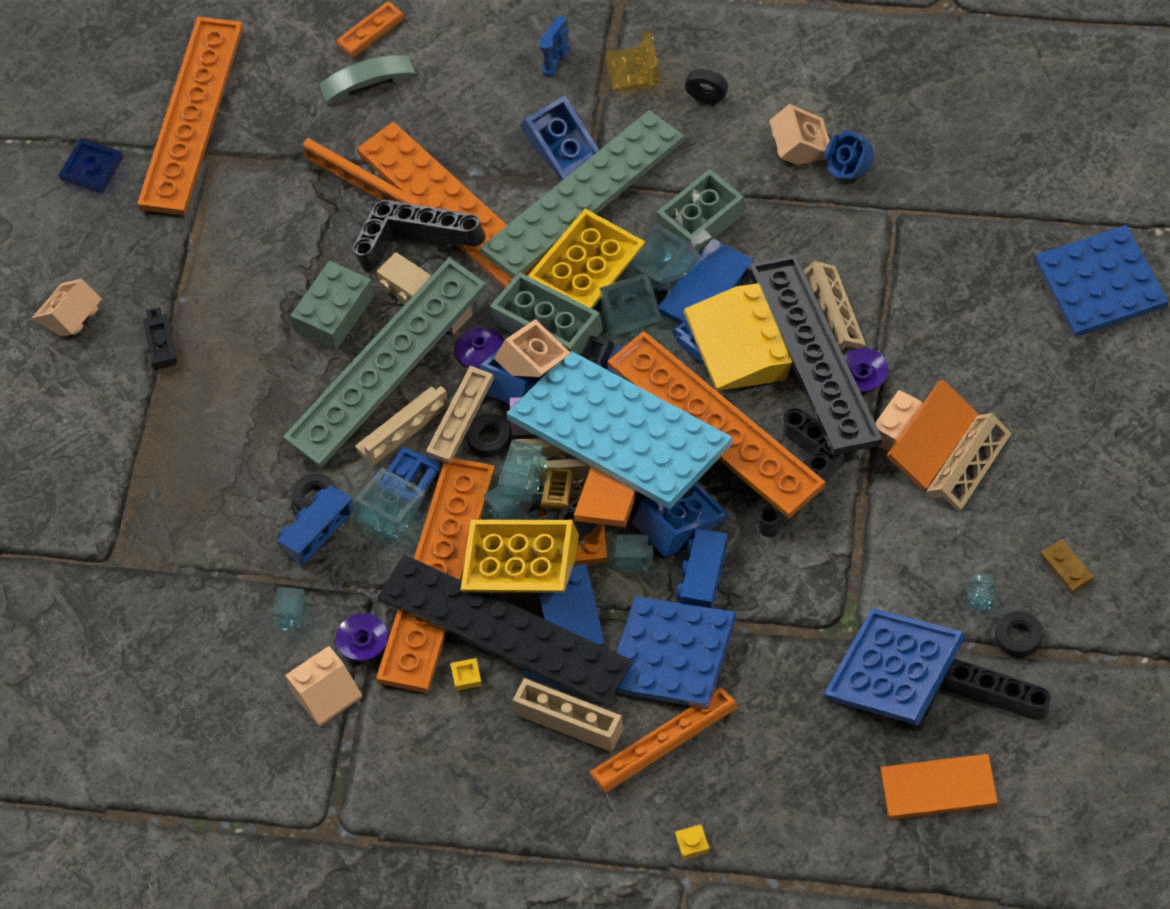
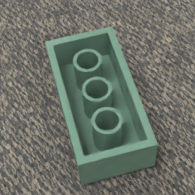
M521 272L513 278L490 306L495 325L514 334L536 319L568 351H572L582 356L590 336L598 337L603 331L599 312Z

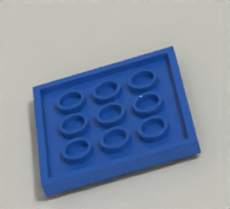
M1127 225L1035 255V262L1075 338L1168 307V300Z
M635 596L617 650L618 654L631 659L633 665L618 689L617 694L709 709L737 618L736 613Z
M871 608L824 695L830 701L919 725L966 637L962 631Z

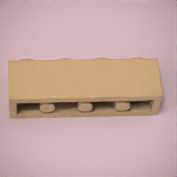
M397 252L376 271L379 287L384 292L395 295L403 305L431 277L430 274ZM471 306L448 332L454 335L472 316Z
M525 678L513 698L515 715L610 752L613 751L623 731L621 715Z

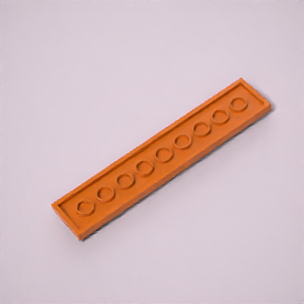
M197 17L137 203L139 210L186 215L243 31L242 22Z
M395 122L389 124L357 148L358 154L394 187L421 201L423 206L477 215L486 233L485 241L478 246L472 247L456 245L503 289L508 286L513 278L480 252L481 246L507 226L485 204ZM537 262L524 274L528 276L539 262Z
M645 331L640 333L607 361L608 367L621 378L731 436L733 444L718 460L788 519L825 488V481Z
M453 458L451 464L443 463L414 559L462 581L471 520H481L495 475V465ZM397 610L376 677L377 683L428 693L447 632Z

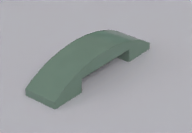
M384 56L346 67L325 79L319 86L328 105L349 98V91L392 78L394 83L415 77L416 73L409 56Z

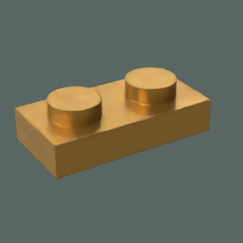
M1063 539L1041 551L1040 557L1071 594L1076 593L1093 582L1094 576Z

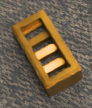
M548 467L541 507L565 509L568 506L574 482V469Z

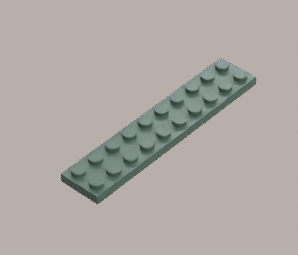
M650 110L647 111L481 246V254L512 278L519 272L524 274L548 253L584 209L597 214L684 142V135Z
M448 258L283 436L284 440L322 468L487 289L486 283L451 258Z

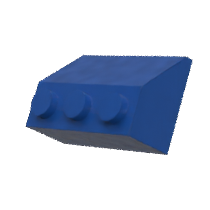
M331 485L326 490L321 489L313 498L314 503L308 509L304 507L297 514L296 522L291 527L286 526L278 535V547L300 567L354 513L352 498Z

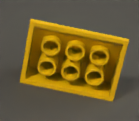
M584 209L528 276L592 309L645 246V241Z
M759 283L734 287L684 309L683 312L716 391L786 380L792 366V360Z
M471 520L461 591L564 593L576 559L579 537L573 520Z

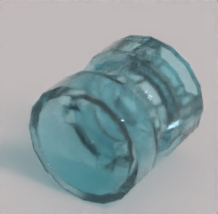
M984 573L973 574L969 581L971 591L967 595V604L977 609H989L993 606L994 596L992 592L996 587V579Z

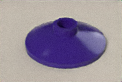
M472 328L459 337L455 348L456 356L465 367L469 368L472 366L480 369L481 364L502 346L504 340L497 331L491 328Z
M860 348L844 356L861 393L873 391L885 382L888 376V364L884 356L878 351Z
M365 613L356 614L348 617L340 624L335 640L338 650L346 658L353 661H367L377 657L385 649L388 642V632L385 624L378 617ZM360 640H367L365 643H359Z

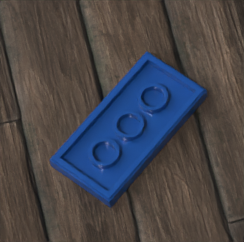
M712 238L658 306V312L679 324L684 322L688 324L683 312L685 308L737 287L749 272V264L754 263V260Z

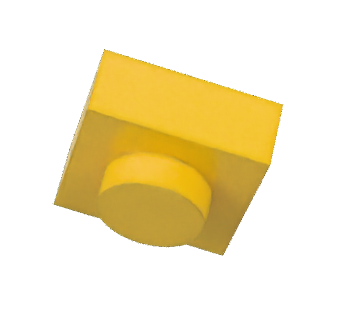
M476 658L450 663L456 691L482 686Z
M702 825L675 832L683 860L709 853V846Z

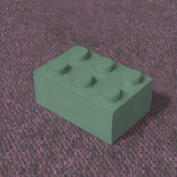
M709 169L657 211L658 229L693 257L712 238L715 239L744 215V196Z
M328 261L290 315L294 332L336 351L374 297L371 279Z

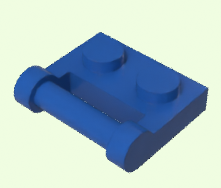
M560 15L557 16L539 41L544 61L542 72L548 78L556 75V66L563 57L568 55L571 47L568 37L567 18Z
M402 447L378 484V491L405 502L411 508L418 509L422 503V496L434 477L441 473L443 466L431 458ZM422 467L427 469L413 493L408 492V488Z

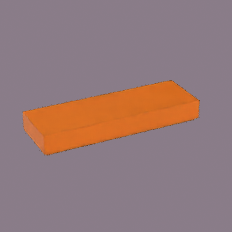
M388 1L338 38L336 44L348 56L353 58L404 20V14Z

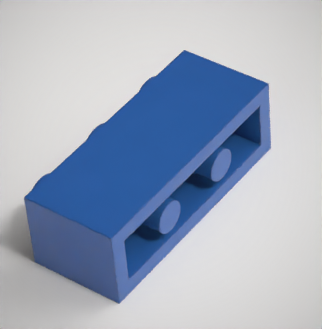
M696 529L694 538L689 539L687 553H690L689 561H684L682 576H685L684 583H679L677 589V598L681 599V604L714 608L728 547L727 534Z

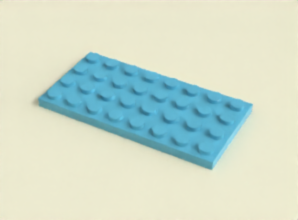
M569 351L570 355L553 367L507 412V419L668 509H671L733 444V439L728 434L572 351Z

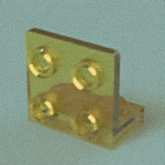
M651 30L642 31V41L638 42L639 47L606 52L612 91L659 85L658 63Z

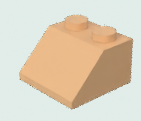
M789 104L770 119L772 135L775 138L778 148L777 152L781 159L796 165L825 160V151L829 138L823 118Z
M83 279L61 283L32 319L60 336L75 335L82 329V322L98 310L97 305L102 298Z
M535 319L508 337L494 359L512 376L541 377L561 363L571 353Z
M898 390L875 423L882 437V444L879 447L888 452L923 404L920 400Z
M330 646L285 675L290 691L319 727L363 697L345 665Z

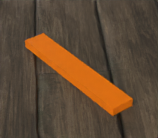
M307 138L303 142L306 159L380 201L389 200L423 206L421 201L313 140Z
M722 687L713 693L709 709L691 706L589 772L591 778L605 793L737 709L736 701Z

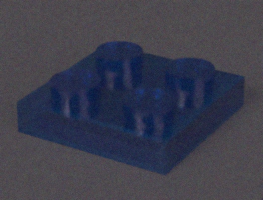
M79 139L58 175L61 181L103 193L124 156L122 151Z

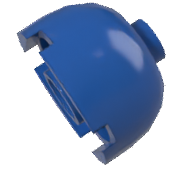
M848 130L843 131L840 135H834L827 144L825 151V160H828L829 165L827 169L834 177L846 180L861 178L869 172L874 161V149L870 141L862 134Z

